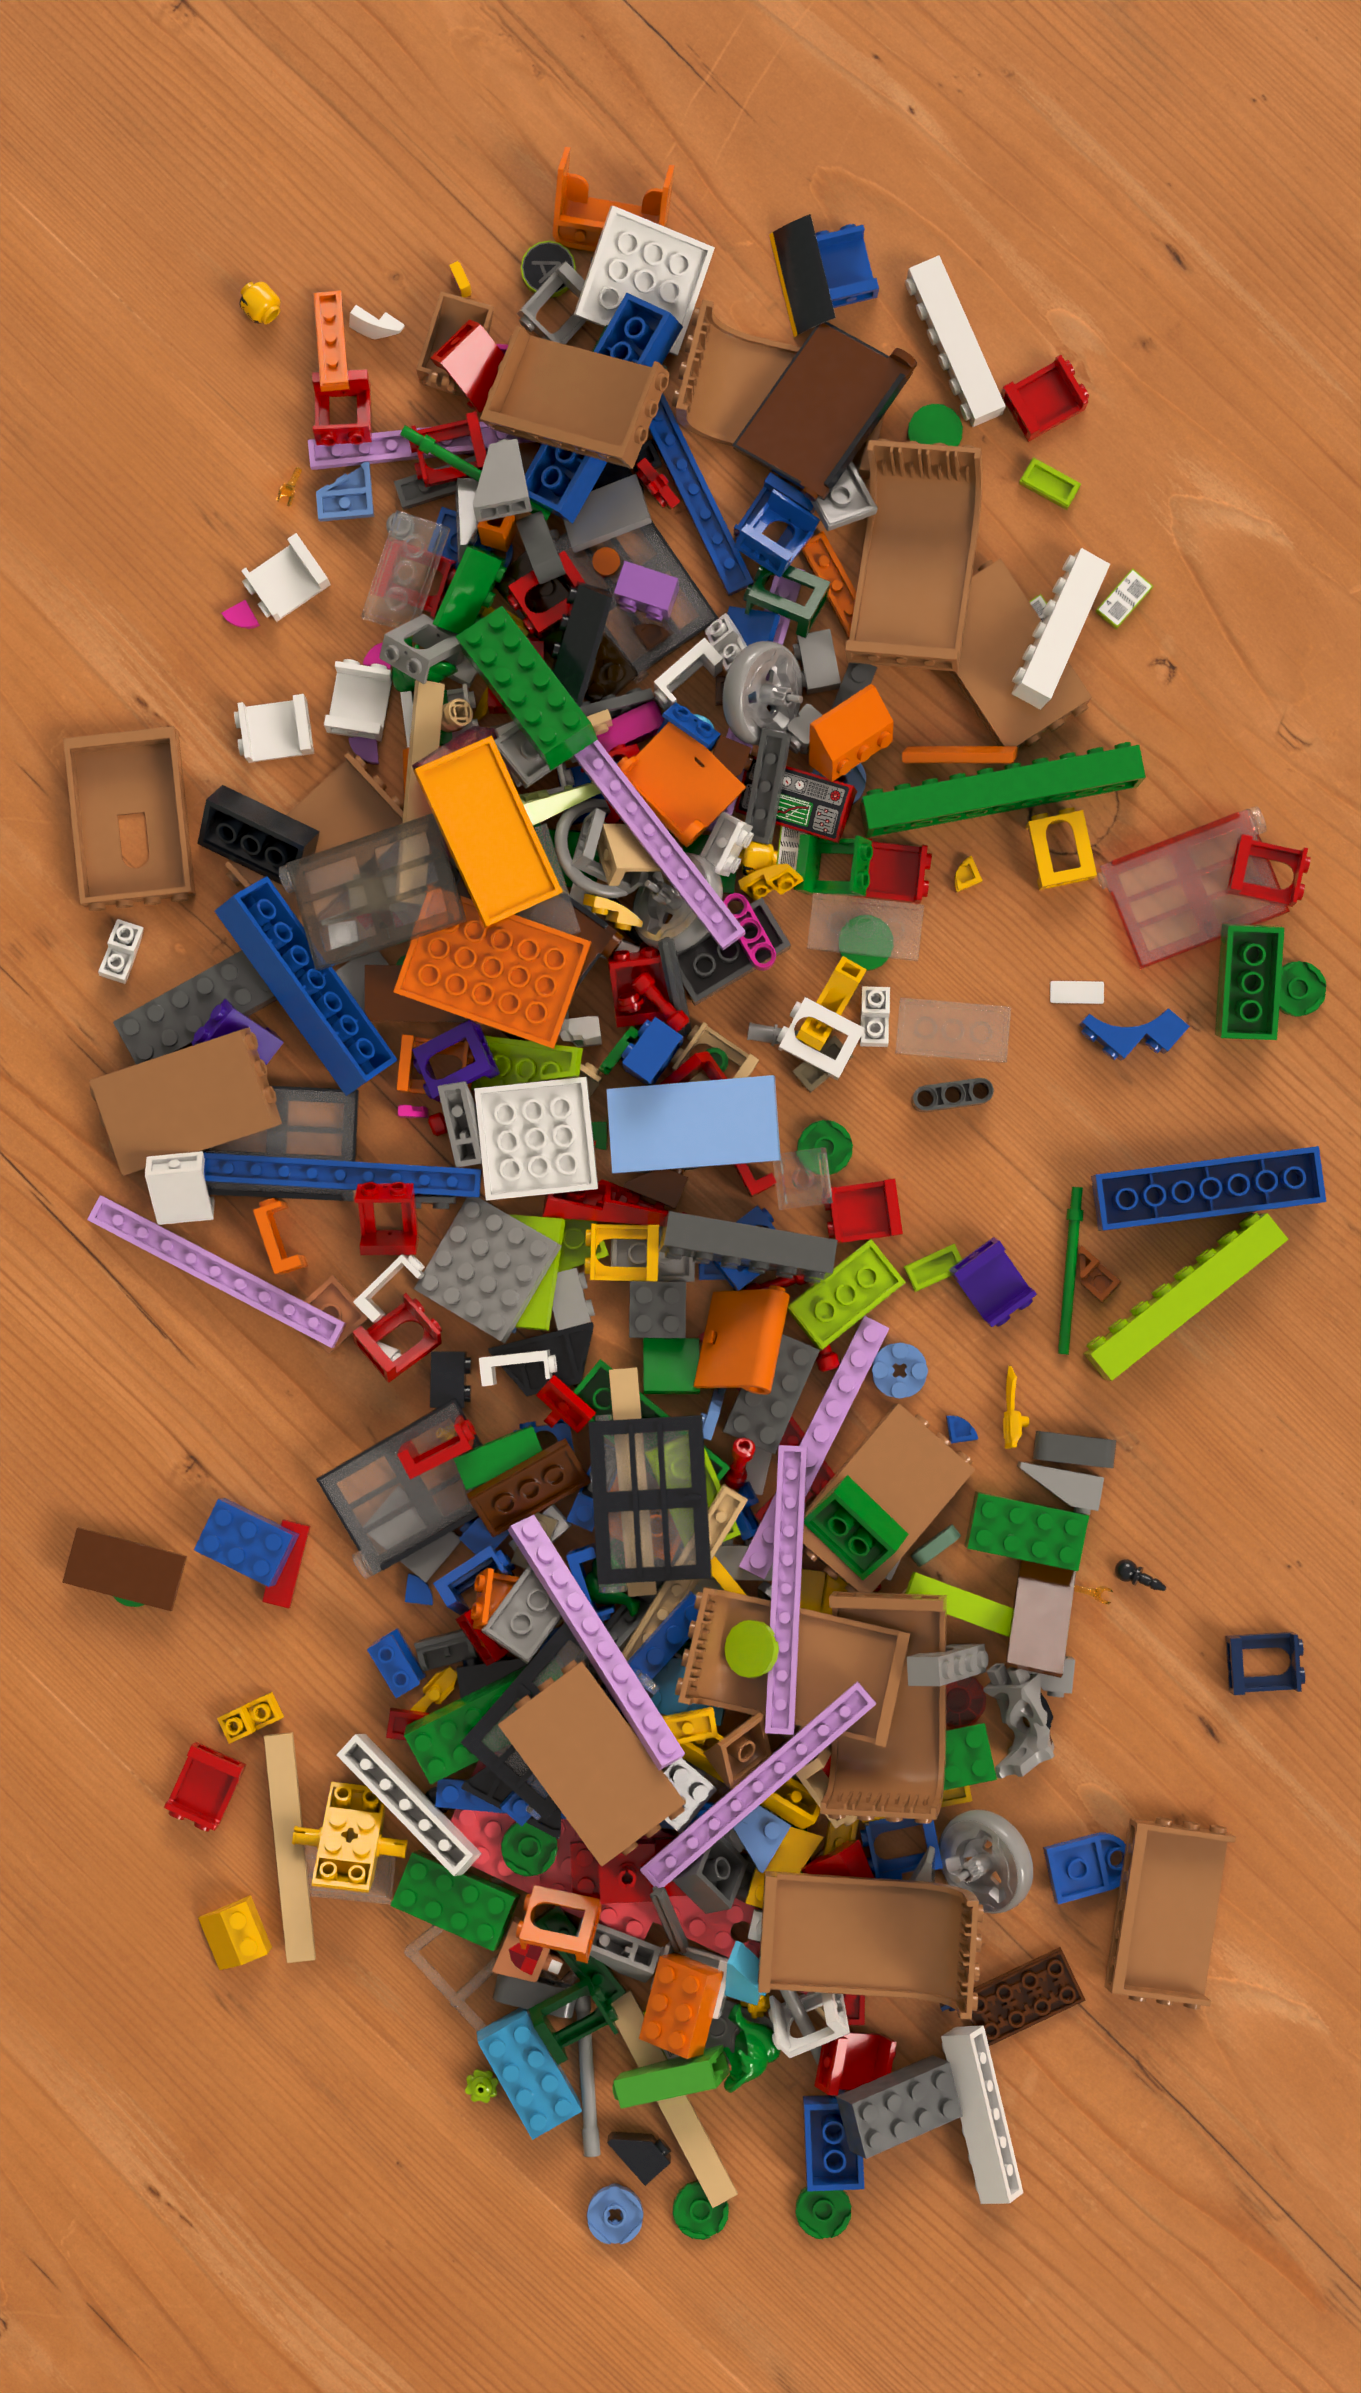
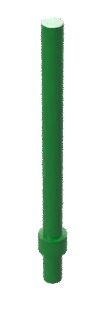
M404 426L400 435L419 446L418 449L427 455L431 453L479 482L482 472L480 469L436 444V440L427 434L424 437L408 426ZM530 500L532 508L530 513L542 511L547 521L551 512Z
M1072 1187L1070 1209H1067L1066 1220H1069L1058 1344V1354L1069 1355L1080 1221H1083L1084 1210H1081L1082 1187Z

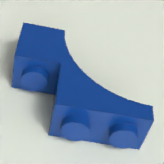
M1169 1008L1155 1020L1135 1027L1109 1025L1096 1019L1091 1014H1088L1079 1024L1083 1028L1081 1033L1092 1042L1097 1040L1104 1046L1102 1051L1112 1060L1118 1058L1120 1061L1127 1057L1143 1037L1147 1040L1145 1044L1157 1054L1159 1052L1165 1054L1190 1027Z

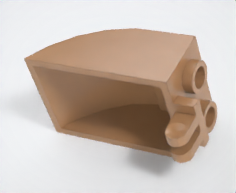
M443 291L440 292L416 369L422 384L457 396H464V393L444 369L437 367L430 358L469 319L480 323L489 334L493 317V306Z

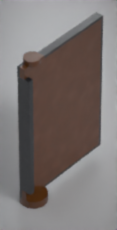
M827 321L821 323L813 329L732 445L733 449L803 488L802 494L809 500L814 502L817 498L825 500L909 380L917 366V362L909 353L900 348H895L891 355L888 356Z

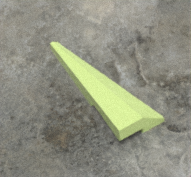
M591 781V783L574 788L572 784L564 786V791L549 794L546 789L520 794L519 796L532 825H535L601 792Z

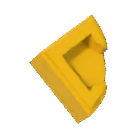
M972 856L966 858L956 871L954 878L956 893L983 881Z

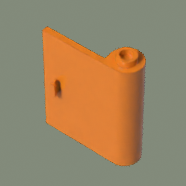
M668 722L636 757L633 756L628 759L625 756L617 763L618 767L662 824L685 847L690 846L747 788L704 745L671 722Z
M769 1286V1289L713 1292L693 1387H741L755 1394L767 1395L771 1393L790 1295L785 1292L784 1288Z

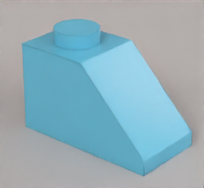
M740 1941L735 1942L727 1963L725 1996L758 2005L761 1995L766 1996L767 1994L758 1992L759 1958Z

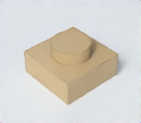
M608 709L587 716L592 723L596 736L609 730L608 727L613 726Z

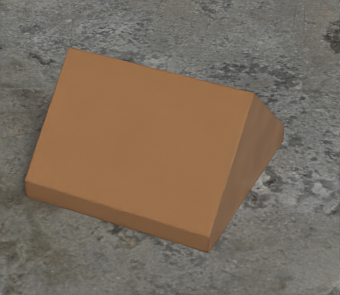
M760 1712L746 1720L703 1753L725 1785L730 1789L772 1755L768 1735L765 1733L764 1717Z

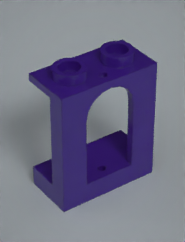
M468 1020L412 1049L416 1058L413 1060V1063L418 1073L424 1077L426 1083L423 1084L427 1096L440 1103L439 1085L463 1081L469 1084L483 1076L492 1079L500 1075L480 1025L472 1020ZM466 1038L476 1062L443 1079L437 1080L429 1059L434 1054Z

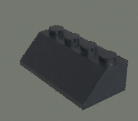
M577 581L576 587H570L566 603L571 605L568 615L563 614L558 630L563 632L560 642L555 641L552 648L551 658H554V663L551 670L577 705L581 707L612 605L613 596L609 590Z
M222 785L206 799L197 844L260 875L268 876L269 879L295 891L315 854L320 831Z

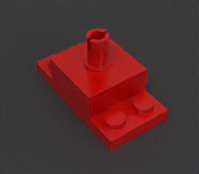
M676 1837L638 1839L636 1841L638 1846L625 1856L621 1852L602 1867L583 1841L570 1842L572 1893L600 1899V1904L652 1902L650 1894L653 1892L652 1888L654 1886L640 1871V1868ZM673 1881L664 1887L669 1897L686 1896Z

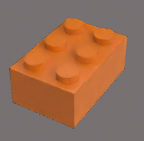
M679 1953L659 1956L639 2039L685 2059L703 2055L724 1972Z

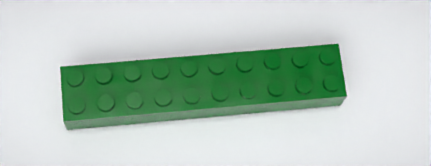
M1125 742L1115 745L1113 750L1104 751L1103 747L1087 750V754L1076 756V753L1072 752L1059 756V760L1049 761L1048 758H1039L1033 760L1032 765L1022 767L1021 763H1012L1005 765V770L995 772L993 768L978 770L977 775L966 777V773H959L949 776V780L939 782L938 778H932L922 781L920 786L911 787L910 783L894 786L893 791L883 792V789L867 791V796H863L860 803L865 837L870 838L1137 788L1146 778L1140 745L1131 746V742Z

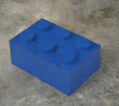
M657 1017L652 1022L648 1019L644 1022L638 1031L639 1040L635 1045L630 1043L621 1055L623 1069L646 1086L654 1085L678 1049L683 1045V1036Z
M222 1498L217 1500L194 1551L270 1587L276 1585L299 1534L233 1501Z
M831 2095L803 2096L807 2191L864 2189L863 2157L851 2152L849 2149L837 2098Z

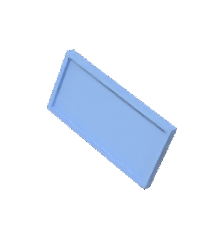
M774 1075L607 1089L612 1173L614 1174L781 1161Z

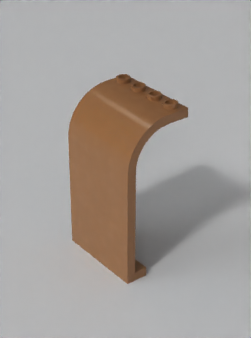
M702 300L701 308H695L692 325H695L696 328L694 336L688 335L685 352H688L689 356L687 363H681L678 379H682V385L680 390L675 389L672 406L676 407V419L683 427L709 440L732 446L801 347L737 331L715 317L713 313L714 302ZM884 415L852 460L862 478L869 479L868 442L869 440L877 441L879 439Z
M888 439L869 440L867 451L870 464V495L878 510L875 515L869 516L867 521L849 640H846L845 646L847 662L958 672L980 523L983 484L981 448H975L971 445H963L961 447L947 446L944 443L930 445L920 444L916 441H906L903 443L892 442Z
M704 1587L703 1593L698 1592L695 1600L694 1609L699 1611L697 1620H692L689 1627L688 1637L692 1638L690 1650L685 1649L681 1666L686 1667L684 1678L679 1677L676 1685L675 1695H679L678 1702L688 1705L693 1703L709 1705L750 1715H756L760 1712L766 1718L768 1673L757 1678L739 1676L730 1668L726 1661L725 1643L731 1629L739 1622L755 1620L764 1622L770 1627L771 1601ZM800 1608L795 1725L806 1726L858 1681L877 1704L840 1736L873 1743L874 1745L886 1748L911 1633Z
M833 1591L829 1596V1608H832V1615L908 1632L911 1635L886 1748L848 1737L839 1736L832 1742L829 1782L826 1794L820 1802V1814H828V1817L831 1819H843L848 1815L857 1816L858 1820L863 1821L873 1820L874 1817H886V1821L901 1822L903 1818L914 1819L916 1823H931L939 1815L944 1791L946 1765V1685L908 1686L907 1657L919 1653L946 1651L947 1595Z
M765 1871L758 1992L770 1993V1989L921 1999L950 2006L957 2011L960 2019L972 2020V2011H977L978 1993H974L973 1989L974 1981H979L980 1964L975 1963L976 1952L981 1951L982 1937L981 1934H977V1924L983 1921V1904H979L976 1895L969 1890L934 1882Z

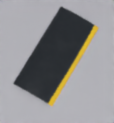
M811 214L769 234L794 337L812 327L836 318Z

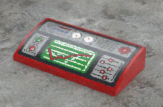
M755 756L748 772L745 771L742 783L747 788L738 796L735 812L742 815H747L757 759ZM786 766L775 825L839 844L857 790L852 785L836 780L831 782L826 777Z

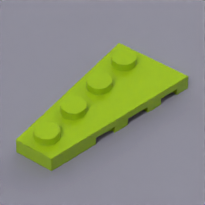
M485 1036L500 1075L492 1079L483 1076L473 1081L471 1090H474V1088L578 1077L583 1048L556 1045L552 1049L531 1041Z

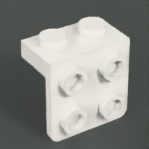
M723 811L700 856L706 858L715 866V873L729 877L730 873L734 874L740 865L741 858H739L742 848H747L752 841L754 833L751 830L753 826Z

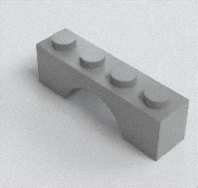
M950 1644L946 1646L945 1652L919 1653L908 1656V1686H943L985 1673L989 1660L988 1654L985 1651V1644Z

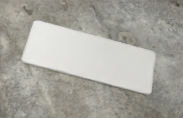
M1051 981L1050 1002L1103 1004L1104 982Z
M755 1446L754 1456L746 1464V1482H750L755 1494L762 1495L772 1453Z

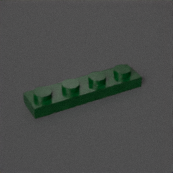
M553 1905L535 1919V1924L540 1929L576 1936L578 1928L561 1906ZM558 1951L580 1981L589 1977L595 1987L601 1986L607 1998V2001H605L607 2006L626 1993L625 1987L607 1965L592 1956H589L588 1963L576 1961L575 1954Z

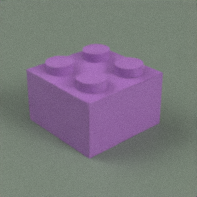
M624 561L614 596L616 603L620 604V609L630 613H635L638 610L647 613V618L662 622V618L670 619L679 591V582L676 577Z

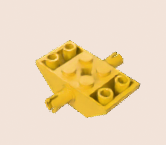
M331 1782L323 1827H320V1830L294 1827L293 1845L315 1846L318 1850L312 1886L369 1893L374 1881L377 1859L380 1855L406 1857L405 1852L407 1851L408 1840L383 1837L385 1805L367 1786Z

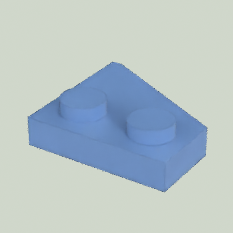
M369 462L360 464L361 467L348 475H342L333 484L326 485L316 491L319 522L374 517Z
M714 1388L707 1413L701 1412L700 1414L703 1415L705 1439H712L726 1388Z
M759 1805L732 1829L736 1832L744 1849L750 1855L756 1865V1869L760 1873H764L791 1825Z

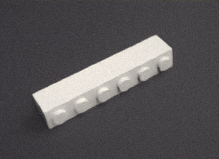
M940 256L910 267L907 279L905 280L906 288L911 296L915 295L918 302L916 310L920 319L926 320L929 327L927 335L933 346L937 345L940 352L938 360L941 368L944 371L947 370L951 377L949 385L952 393L955 396L958 395L962 402L960 410L965 421L969 420L972 427H975L1003 415L1005 409L1004 401Z
M1083 548L1075 556L1069 555L1062 568L1066 572L1063 578L1060 577L1052 590L1055 593L1054 599H1050L1042 614L1046 617L1043 622H1039L1033 632L1032 637L1036 638L1034 644L1028 646L1022 657L1025 660L1023 668L1019 667L1013 677L1012 682L1015 683L1011 694L1040 710L1052 698L1110 566L1108 562Z
M355 1734L338 1752L337 1756L453 1876L463 1875L482 1854L366 1734Z
M984 2025L955 2027L941 2036L942 2049L947 2061L950 2063L963 2115L960 2117L962 2133L966 2140L969 2152L968 2158L974 2173L975 2188L979 2194L981 2204L1011 2203L1023 2194V2189Z

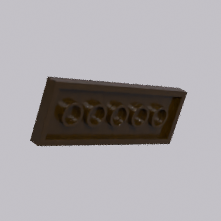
M527 551L507 568L502 582H496L495 588L509 605L510 603L507 600V596L510 595L508 586L533 570ZM560 577L541 585L538 584L527 592L525 596L526 607L534 613H543L566 599L570 589ZM519 609L515 611L521 620L525 618ZM560 622L542 632V637L539 639V641H544L545 649L550 655L554 642H560L563 631L558 630ZM603 632L584 696L590 704L599 702L608 695H617L639 675L605 632Z

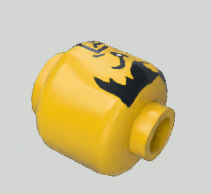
M249 282L242 288L239 305L254 323L269 324L279 315L280 299L267 283L257 282L254 284Z
M751 841L749 846L742 849L739 858H741L739 866H742L743 875L747 876L757 870L776 865L778 851L774 850L772 844Z

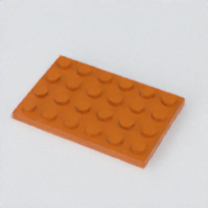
M431 885L393 992L554 1049L592 942L517 915L509 916L484 927L472 899Z

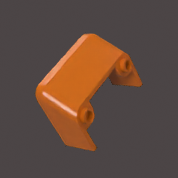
M565 147L558 167L553 221V238L557 243L569 248L595 252L610 206L612 205L666 227L671 202L674 165H669L663 189L653 188L648 190L643 197L642 206L588 197L589 185L586 179L580 175L569 173L571 148Z

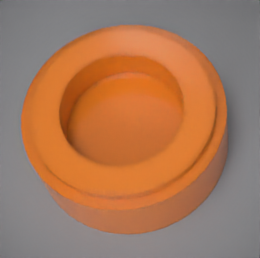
M609 547L597 550L592 559L594 570L603 577H610L616 574L620 568L618 553Z

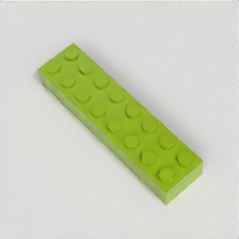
M1255 1213L1245 1217L1239 1222L1241 1227L1239 1230L1229 1231L1217 1240L1219 1246L1215 1249L1204 1250L1195 1258L1197 1261L1195 1265L1185 1266L1173 1275L1176 1279L1171 1284L1164 1283L1151 1293L1154 1297L1150 1301H1141L1130 1310L1132 1314L1127 1319L1120 1318L1108 1327L1110 1333L1105 1337L1097 1336L1086 1345L1088 1350L1083 1354L1104 1380H1114L1289 1239L1268 1213L1259 1215Z

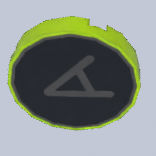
M553 241L538 242L530 247L523 256L521 264L523 282L531 292L535 293L563 262L566 261L576 271L574 257L560 243ZM563 283L550 298L562 295L569 288Z

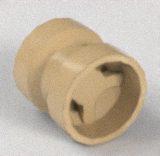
M458 698L443 705L441 730L453 732L471 722L473 711L467 701Z

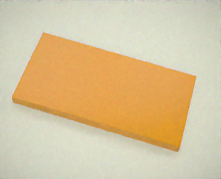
M492 736L413 770L484 927L563 892Z

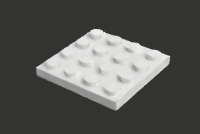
M612 205L610 206L574 315L605 327L609 325L625 294L629 293L670 312L683 326L669 351L670 354L677 356L715 247Z
M587 1077L474 1088L486 1201L598 1189Z

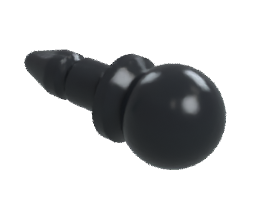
M1124 1559L1117 1563L1115 1574L1121 1581H1131L1133 1585H1136L1139 1581L1140 1584L1153 1590H1166V1586L1160 1580L1142 1573L1143 1567H1137L1133 1561Z

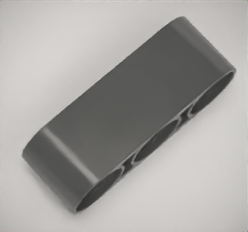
M542 511L517 520L518 530L539 584L541 585L565 575V569Z
M985 1078L925 1085L919 1087L913 1093L911 1103L919 1112L976 1106L989 1101L993 1096L994 1088L992 1083ZM981 1084L987 1089L985 1098L978 1099L974 1096V1085ZM954 1088L959 1092L958 1102L951 1103L946 1099V1089ZM920 1092H927L931 1095L932 1103L930 1106L925 1107L918 1103L917 1096Z
M1036 1431L1033 1459L1114 1468L1117 1440Z
M498 1974L493 2000L529 2009L573 1985L539 1977L537 1982H531ZM576 2000L548 2015L572 2018Z

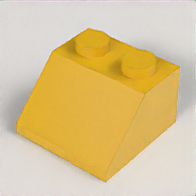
M251 1895L198 1918L219 1970L241 1966L267 1955L272 1949Z

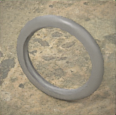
M591 798L566 809L556 825L554 836L555 852L566 876L585 892L598 897L618 898L630 894L616 886L594 882L579 869L571 866L573 860L570 856L567 842L571 825L579 816L592 812L596 808L606 812V814H610L611 811L606 800Z

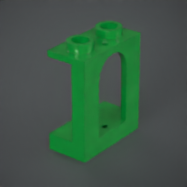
M800 834L796 871L803 877L804 881L796 885L794 890L807 895L866 896V889L870 883L868 874L869 863L873 856L872 841L855 835V839H840L838 844L812 835ZM821 854H853L850 881L818 880Z

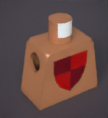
M514 1916L492 1972L531 1982H537L542 1970L558 1976L564 1960L549 1954V1948L527 1944L526 1950L521 1949L519 1938H516L517 1926L521 1919Z

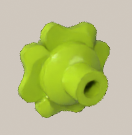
M476 2069L473 2075L467 2076L468 2085L465 2093L471 2095L473 2102L482 2101L488 2103L490 2097H496L498 2079L492 2078L493 2072L491 2070L482 2071Z

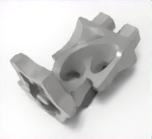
M996 1663L987 1670L991 1682L983 1688V1691L997 1700L1002 1723L1007 1724L1013 1730L1015 1739L1013 1745L1008 1749V1755L995 1767V1773L998 1779L1008 1775L1023 1777L1039 1763L1054 1757L1053 1751L1055 1746L1050 1735L1053 1715L1046 1699L1041 1693V1676L1039 1674H1029L1026 1670L1012 1667L1006 1670L1004 1663ZM1023 1717L1028 1719L1030 1727L1023 1723Z

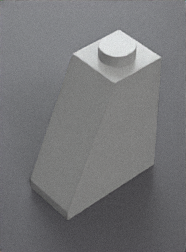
M503 439L497 443L489 444L473 500L477 522L532 511L517 439Z

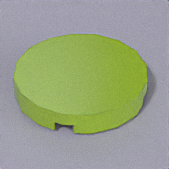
M747 1620L739 1622L731 1629L726 1638L725 1656L730 1668L735 1673L747 1678H757L772 1670L779 1652L778 1642L775 1641V1633L772 1628L764 1622Z

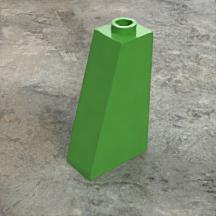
M718 2045L704 2049L703 2055L685 2059L679 2056L622 2072L613 2080L612 2090L614 2098L619 2101L620 2108L622 2109L716 2089L730 2073L726 2053L723 2051L724 2046Z

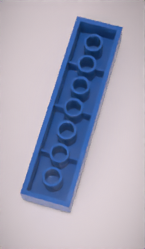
M626 293L594 352L649 367L653 366L654 361L662 365L683 326L670 312ZM542 444L525 474L529 498L552 514L573 524L607 462Z
M268 876L236 893L214 911L346 1096L398 1060Z
M1319 1146L1091 1176L1098 1231L1326 1202Z

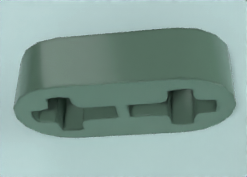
M951 1524L915 1550L910 1557L918 1567H921L953 1544L961 1535L955 1526Z

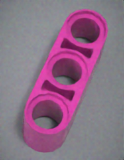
M651 701L612 719L613 726L608 727L609 730L607 732L597 735V739L608 753L612 748L620 744H625L626 747L638 744L657 734L664 721V717H662L656 701Z
M739 893L728 895L724 900L726 906L732 901H739L744 907L740 914H733L742 927L751 925L757 930V935L752 939H747L744 936L738 939L749 961L757 970L765 971L770 969L775 962L776 952L748 900ZM759 950L768 951L771 955L770 961L765 964L759 963L755 958L756 952Z

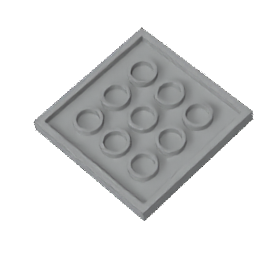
M467 1197L424 1270L425 1276L419 1279L414 1290L499 1341L506 1343L562 1245L480 1198Z

